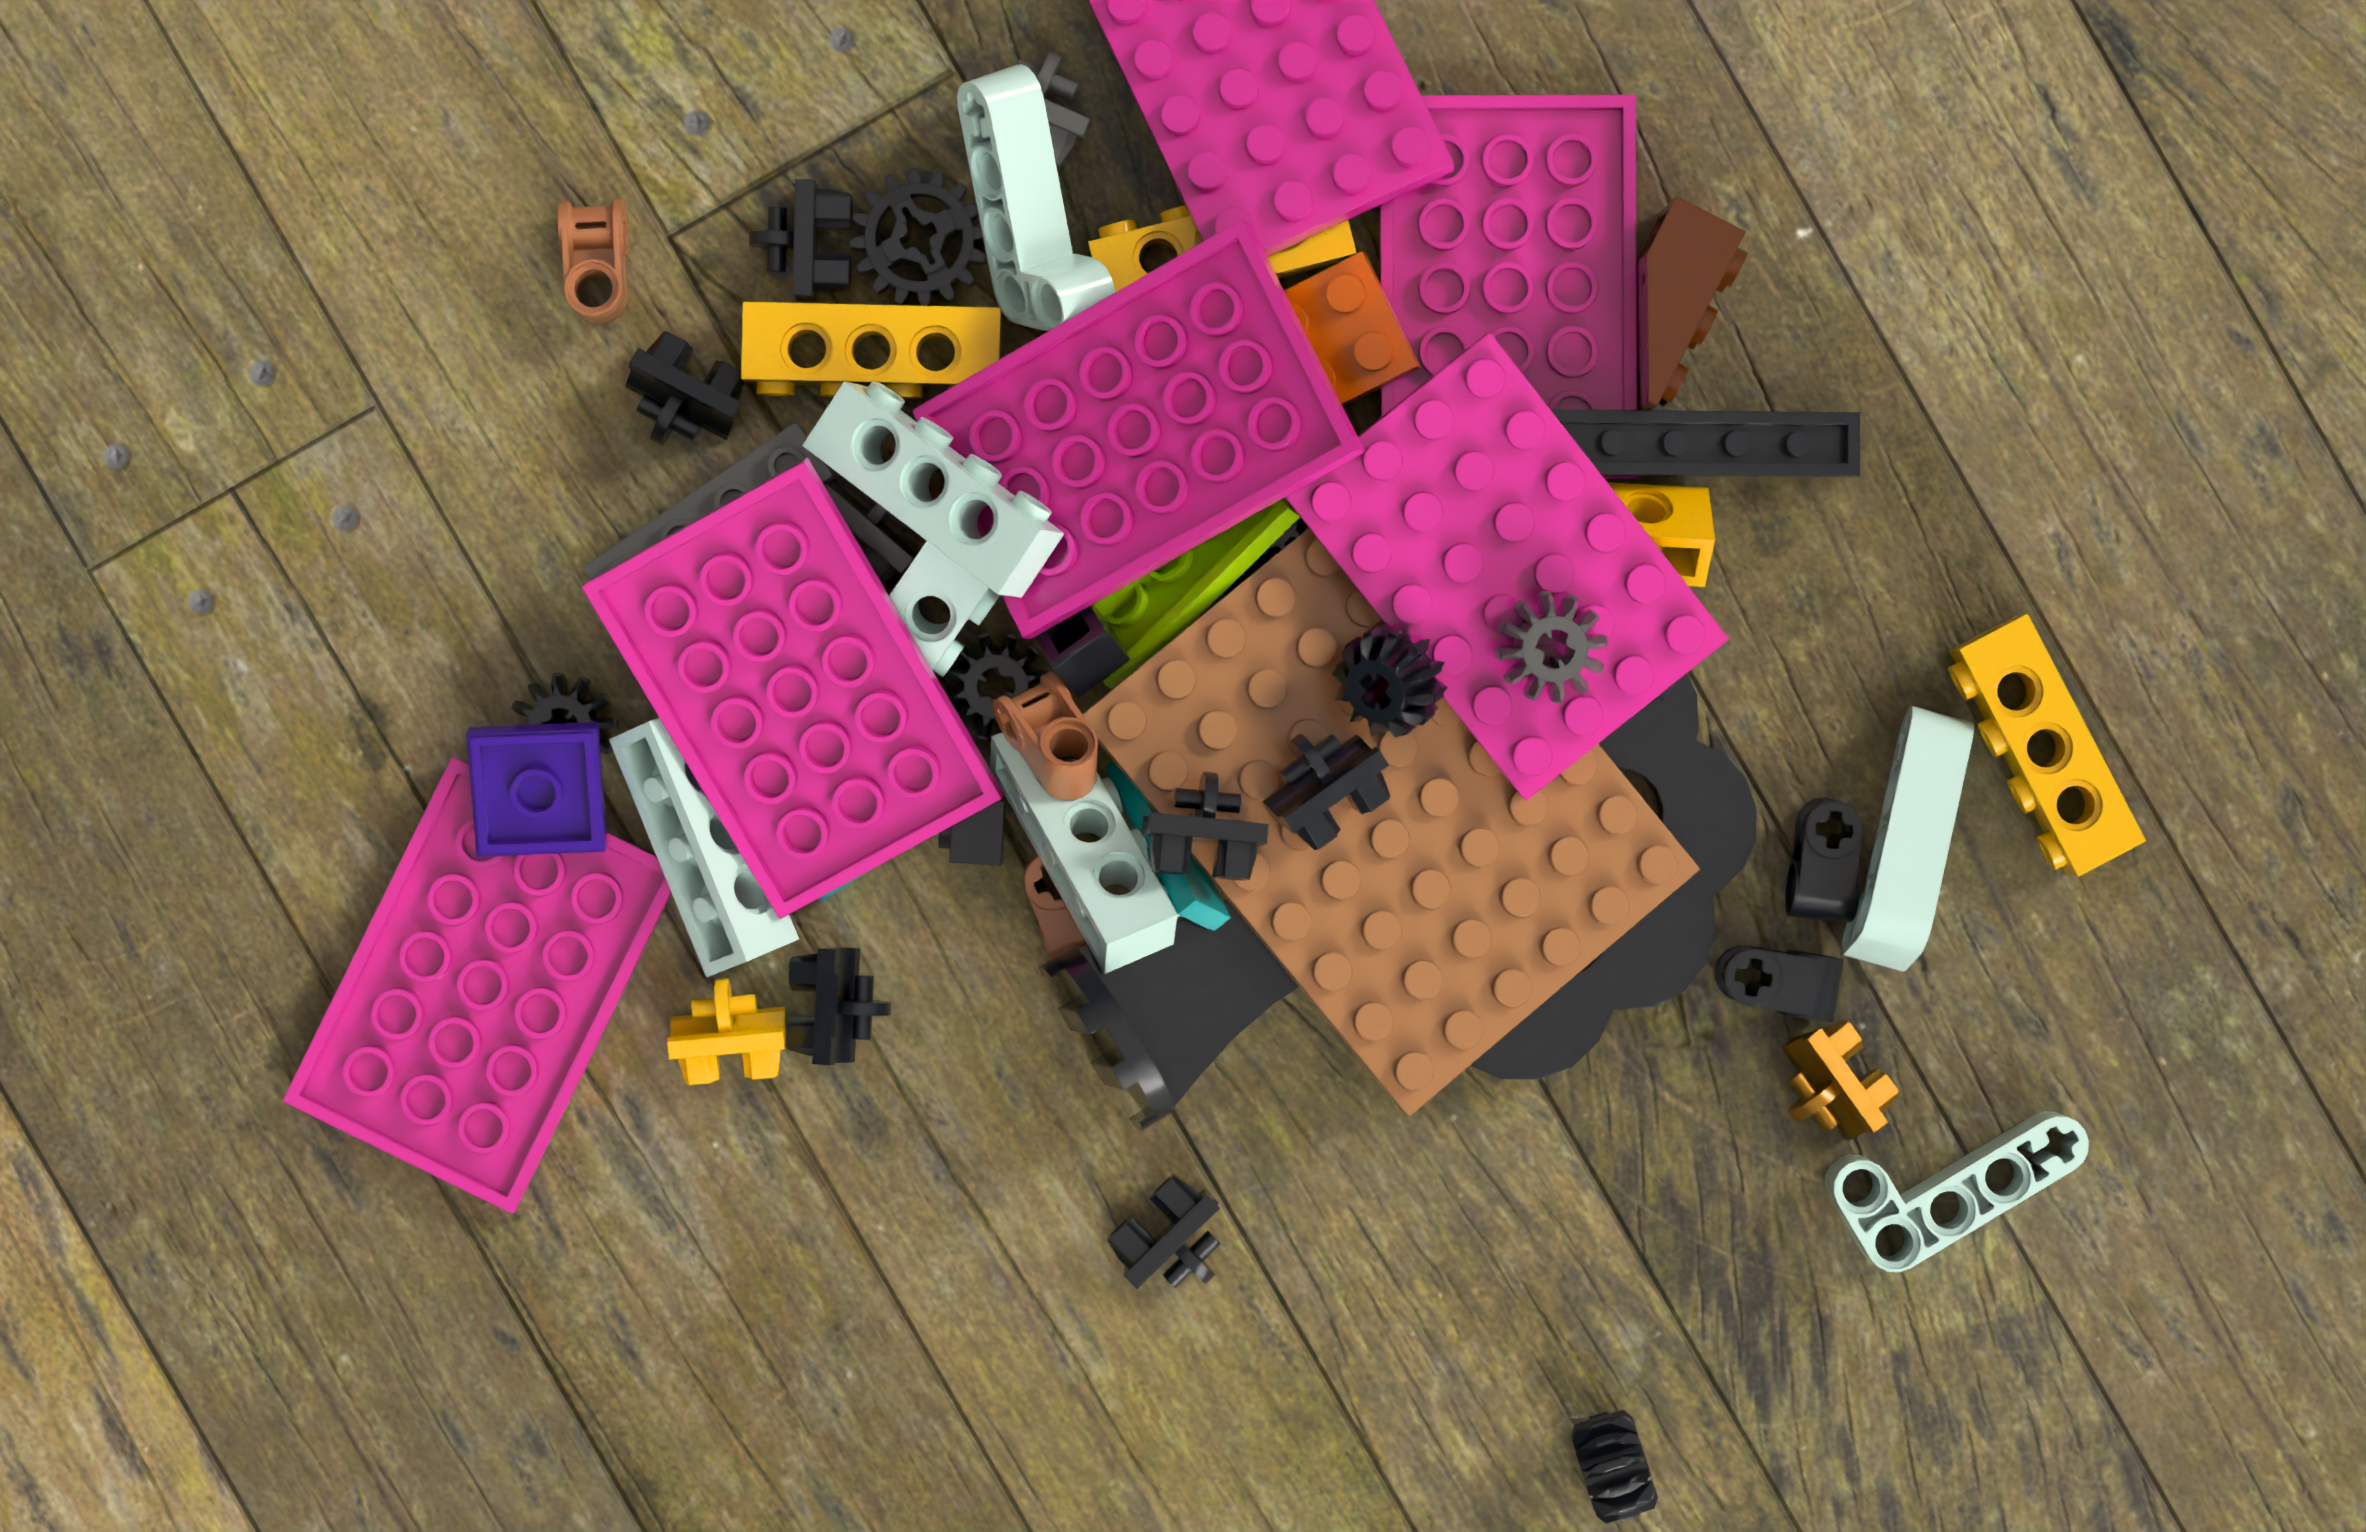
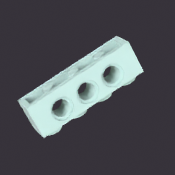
M844 381L802 446L996 594L1022 598L1065 534L1047 521L1052 513L1051 510L1039 500L1023 491H1019L1014 496L998 484L1002 474L985 460L973 454H969L967 459L958 454L949 447L953 437L939 425L924 417H921L916 422L900 409L905 401L888 387L877 381H872L869 386ZM892 432L896 441V448L891 459L885 463L881 456V443L885 436ZM940 468L945 479L944 489L940 496L933 500L929 492V481L932 474ZM989 505L993 511L994 523L991 531L982 537L977 527V520L982 509Z
M926 541L889 595L931 669L942 677L947 673L965 646L957 641L955 637L966 621L969 619L979 626L1000 596L928 541ZM926 596H935L942 599L949 607L950 620L943 624L928 622L919 611V600Z
M660 718L648 721L609 739L705 976L709 977L799 940L790 915L781 919L777 916Z
M1002 732L991 736L990 769L1103 973L1106 974L1173 945L1177 917H1180V915L1176 913L1168 897L1167 889L1161 882L1159 883L1154 872H1152L1150 867L1151 861L1147 851L1148 844L1144 836H1141L1142 833L1138 829L1130 831L1120 813L1123 811L1122 802L1113 782L1108 777L1101 779L1097 773L1096 784L1092 791L1083 798L1073 801L1057 799L1050 796L1043 789L1021 754L1009 744ZM1064 756L1058 758L1059 760L1065 762H1073L1079 760L1078 758H1075L1073 756ZM1081 833H1092L1100 837L1101 840L1087 843L1078 840L1075 836ZM1118 884L1127 887L1130 892L1123 895H1115L1107 892L1104 887Z

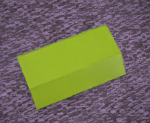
M1285 497L1093 604L1109 622L1131 659L1103 680L1108 688L1113 689L1192 624L1300 518Z

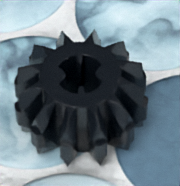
M1383 624L1372 627L1362 637L1357 636L1346 644L1341 652L1344 660L1336 665L1332 675L1345 685L1338 690L1335 700L1350 702L1354 708L1349 722H1359L1365 718L1368 721L1371 736L1382 735L1389 730L1396 738L1407 735L1417 725H1424L1433 718L1435 711L1438 709L1436 702L1443 697L1448 687L1435 677L1441 672L1445 662L1430 660L1425 653L1428 650L1430 639L1419 640L1413 643L1408 625L1396 627L1390 631Z
M989 634L980 635L979 644L984 657L977 660L972 651L964 646L958 656L971 666L967 674L956 668H949L944 675L945 678L951 681L964 682V690L947 693L952 704H957L964 700L968 701L970 706L959 714L964 725L969 724L977 713L983 716L977 732L979 739H988L991 734L993 719H996L992 705L993 697H982L979 692L980 681L988 682V679L984 676L986 672L998 669L1003 678L1013 677L1015 691L1014 694L1006 692L1009 698L1030 689V684L1040 683V677L1049 672L1047 669H1041L1026 674L1024 668L1039 655V652L1034 647L1025 650L1017 661L1011 659L1017 642V637L1012 634H1007L1004 638L1001 655H994L993 641Z
M554 673L552 675V696L549 695L540 682L532 681L528 684L529 693L537 702L535 707L527 702L517 700L513 702L511 707L515 713L528 717L527 725L549 724L550 722L558 721L560 716L559 710L566 709L569 711L566 718L577 719L578 723L598 722L599 729L612 730L619 726L618 718L616 717L597 718L596 712L606 707L611 701L607 693H600L588 702L584 701L590 690L591 680L586 677H579L568 696V683L564 673ZM599 737L600 752L612 754L613 749L610 741Z
M1625 1410L1610 1414L1606 1411L1590 1416V1420L1575 1424L1571 1435L1572 1442L1596 1516L1605 1524L1620 1519L1624 1522L1640 1517V1513L1655 1509L1658 1496L1633 1417Z

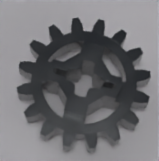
M910 168L908 184L900 186L892 175L886 176L885 184L888 193L881 197L877 193L868 190L864 196L873 208L870 215L854 213L852 218L856 225L865 229V236H858L850 240L852 250L867 252L868 255L867 258L863 259L856 266L860 275L876 271L879 276L874 282L873 291L880 295L892 286L896 289V305H905L910 294L918 295L921 306H931L932 294L940 292L949 303L955 301L951 285L959 281L963 285L972 287L975 284V280L967 270L969 264L985 265L987 261V256L974 248L975 242L984 241L981 227L972 225V221L979 217L977 204L974 203L964 207L961 202L965 198L967 187L961 182L953 187L950 192L945 190L944 173L938 170L933 175L930 184L922 183L917 168ZM926 197L935 199L950 209H944L934 214L918 209L912 198ZM892 209L897 218L890 238L882 241L881 245L877 246L880 224L887 212ZM906 214H910L915 224H919L925 232L932 229L937 231V234L929 239L932 247L930 252L935 261L933 265L929 264L925 254L921 255L916 247L904 249L903 244L911 239L908 231L910 226L905 218ZM963 232V243L959 257L954 265L948 269L943 260L948 241ZM907 264L923 269L928 280H907L896 275L890 269Z

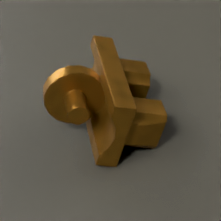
M1843 1020L1824 1029L1820 1028L1796 1036L1782 1047L1798 1070L1796 1074L1788 1079V1082L1800 1099L1788 1109V1114L1794 1122L1802 1121L1812 1115L1824 1132L1831 1130L1837 1125L1847 1141L1865 1132L1873 1134L1888 1123L1883 1113L1899 1096V1091L1889 1076L1879 1068L1868 1071L1860 1079H1857L1849 1068L1846 1061L1863 1048L1862 1038L1849 1021Z

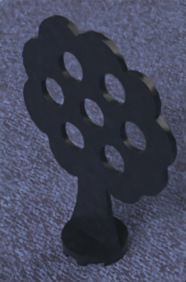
M1688 673L1674 683L1677 687L1664 700L1657 698L1652 703L1647 704L1598 744L1620 770H1627L1642 777L1653 789L1659 805L1658 818L1698 865L1700 870L1470 1066L1498 1079L1539 1080L1571 1068L1599 1042L1613 1009L1627 1010L1655 1007L1683 992L1706 965L1716 933L1713 896L1725 887L1743 869L1756 840L1757 807L1746 777L1724 753L1696 741L1698 734L1697 694ZM1228 900L1223 902L1231 918L1215 931L1182 918L1177 920L1173 945L1106 974L1101 970L1088 945L1080 947L1071 946L1039 966L1042 977L1059 975L1071 1001L1058 1008L1069 1029L1091 1034L1102 1051L1103 1055L1090 1063L1104 1085L1121 1090L1127 1089L1142 1109L1128 1118L1139 1131L1145 1130L1175 1111L1176 1104L1226 1046L1270 1006L1298 988V985Z

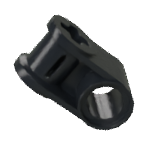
M1828 797L1815 798L1805 803L1798 812L1795 821L1792 861L1788 870L1785 892V909L1788 917L1853 922L1859 899V860L1863 827L1857 811L1848 804ZM1831 811L1832 819L1842 822V829L1840 833L1830 834L1827 844L1826 837L1817 834L1815 828L1817 822L1828 821Z
M1736 945L1727 949L1718 958L1715 966V981L1719 990L1726 997L1747 1006L1776 1010L1777 1013L1793 1017L1833 1023L1844 959L1796 950L1784 952L1749 945ZM1751 959V966L1761 971V978L1759 982H1749L1745 992V984L1735 980V973L1737 968L1747 969Z

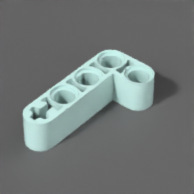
M1018 64L962 83L957 94L958 112L997 304L1009 321L1039 330L1050 331L1114 294L1115 287L1112 277L1099 260L1093 257L1074 254L1072 251L1044 97L1035 74L1027 66Z
M1910 706L1907 710L1897 739L1864 892L1859 896L1853 922L1846 923L1841 944L1842 955L1904 972L1923 952L1935 916L1973 740V722L1915 706Z
M2043 1111L2029 1117L1899 1195L1888 1174L1878 1164L1861 1155H1846L1833 1162L1825 1175V1190L1861 1253L1870 1262L1887 1272H1902L1914 1267L2074 1171L2084 1162L2088 1154L2089 1139L2085 1129L2077 1121L2057 1112ZM2050 1128L2062 1134L2066 1133V1136L2059 1141L2062 1152L2058 1156L2044 1150L2028 1158V1161L2017 1151V1147L2021 1145V1148L2034 1154L2047 1146L2049 1138L2046 1132ZM2006 1158L2013 1166V1179L2005 1189L1991 1191L1985 1181L1988 1166L1995 1160ZM2030 1162L2037 1167V1169L2034 1172L2032 1170ZM1858 1169L1867 1170L1872 1178V1189L1869 1195L1864 1200L1848 1202L1842 1191L1846 1176ZM1946 1191L1954 1192L1959 1200V1211L1956 1217L1950 1222L1936 1224L1930 1214L1933 1199L1940 1193ZM1899 1224L1905 1234V1242L1902 1249L1892 1256H1880L1875 1247L1879 1231L1885 1226Z

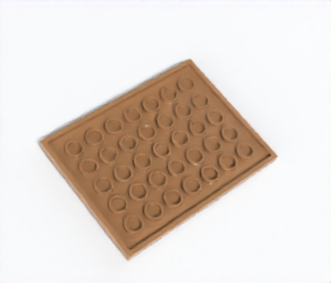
M1306 528L1086 710L1083 716L1090 726L1094 728L1100 746L1155 813L1196 817L1197 809L1174 807V793L1176 788L1198 790L1201 775L1204 771L1218 774V792L1241 794L1239 814L1216 811L1215 819L1269 824L1267 844L1257 847L1256 860L1250 880L1238 881L1212 878L1215 843L1192 841L1191 856L1403 1115L1410 1117L1697 873L1700 868L1599 744L1525 801L1443 697L1436 702L1438 709L1435 711L1433 718L1424 725H1417L1415 729L1404 736L1395 738L1389 730L1382 735L1371 736L1367 719L1364 718L1359 722H1349L1354 708L1350 702L1335 700L1338 690L1345 685L1336 679L1332 673L1336 669V665L1344 660L1341 652L1347 643L1357 636L1362 637L1366 631L1374 626H1381L1384 622L1312 531ZM1303 734L1315 746L1331 734L1337 738L1341 745L1357 734L1371 749L1375 747L1379 749L1389 766L1383 769L1381 773L1389 790L1390 799L1372 812L1360 814L1352 807L1348 798L1344 797L1328 809L1341 829L1337 837L1319 850H1313L1295 833H1292L1275 820L1266 809L1263 801L1286 785L1279 771L1297 759L1289 745V741L1295 736Z

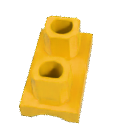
M729 978L715 979V998L694 999L691 1001L692 1015L671 1016L670 1037L667 1039L669 1060L678 1059L687 1085L709 1084L719 1080V1055L742 1053L744 1074L747 1078L754 1080L778 1076L781 1050L785 1049L787 1017L785 1006L757 1009L755 994L732 996Z

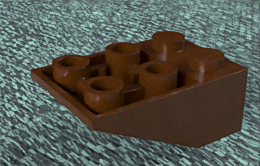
M1677 196L1661 211L1637 258V410H1652L1658 404L1665 407L1668 401L1672 402L1689 370L1688 367L1680 363L1687 347L1694 350L1697 343L1702 344L1718 314V310L1709 306V303L1716 291L1722 293L1726 286L1730 287L1733 284L1748 252L1738 248L1746 231Z

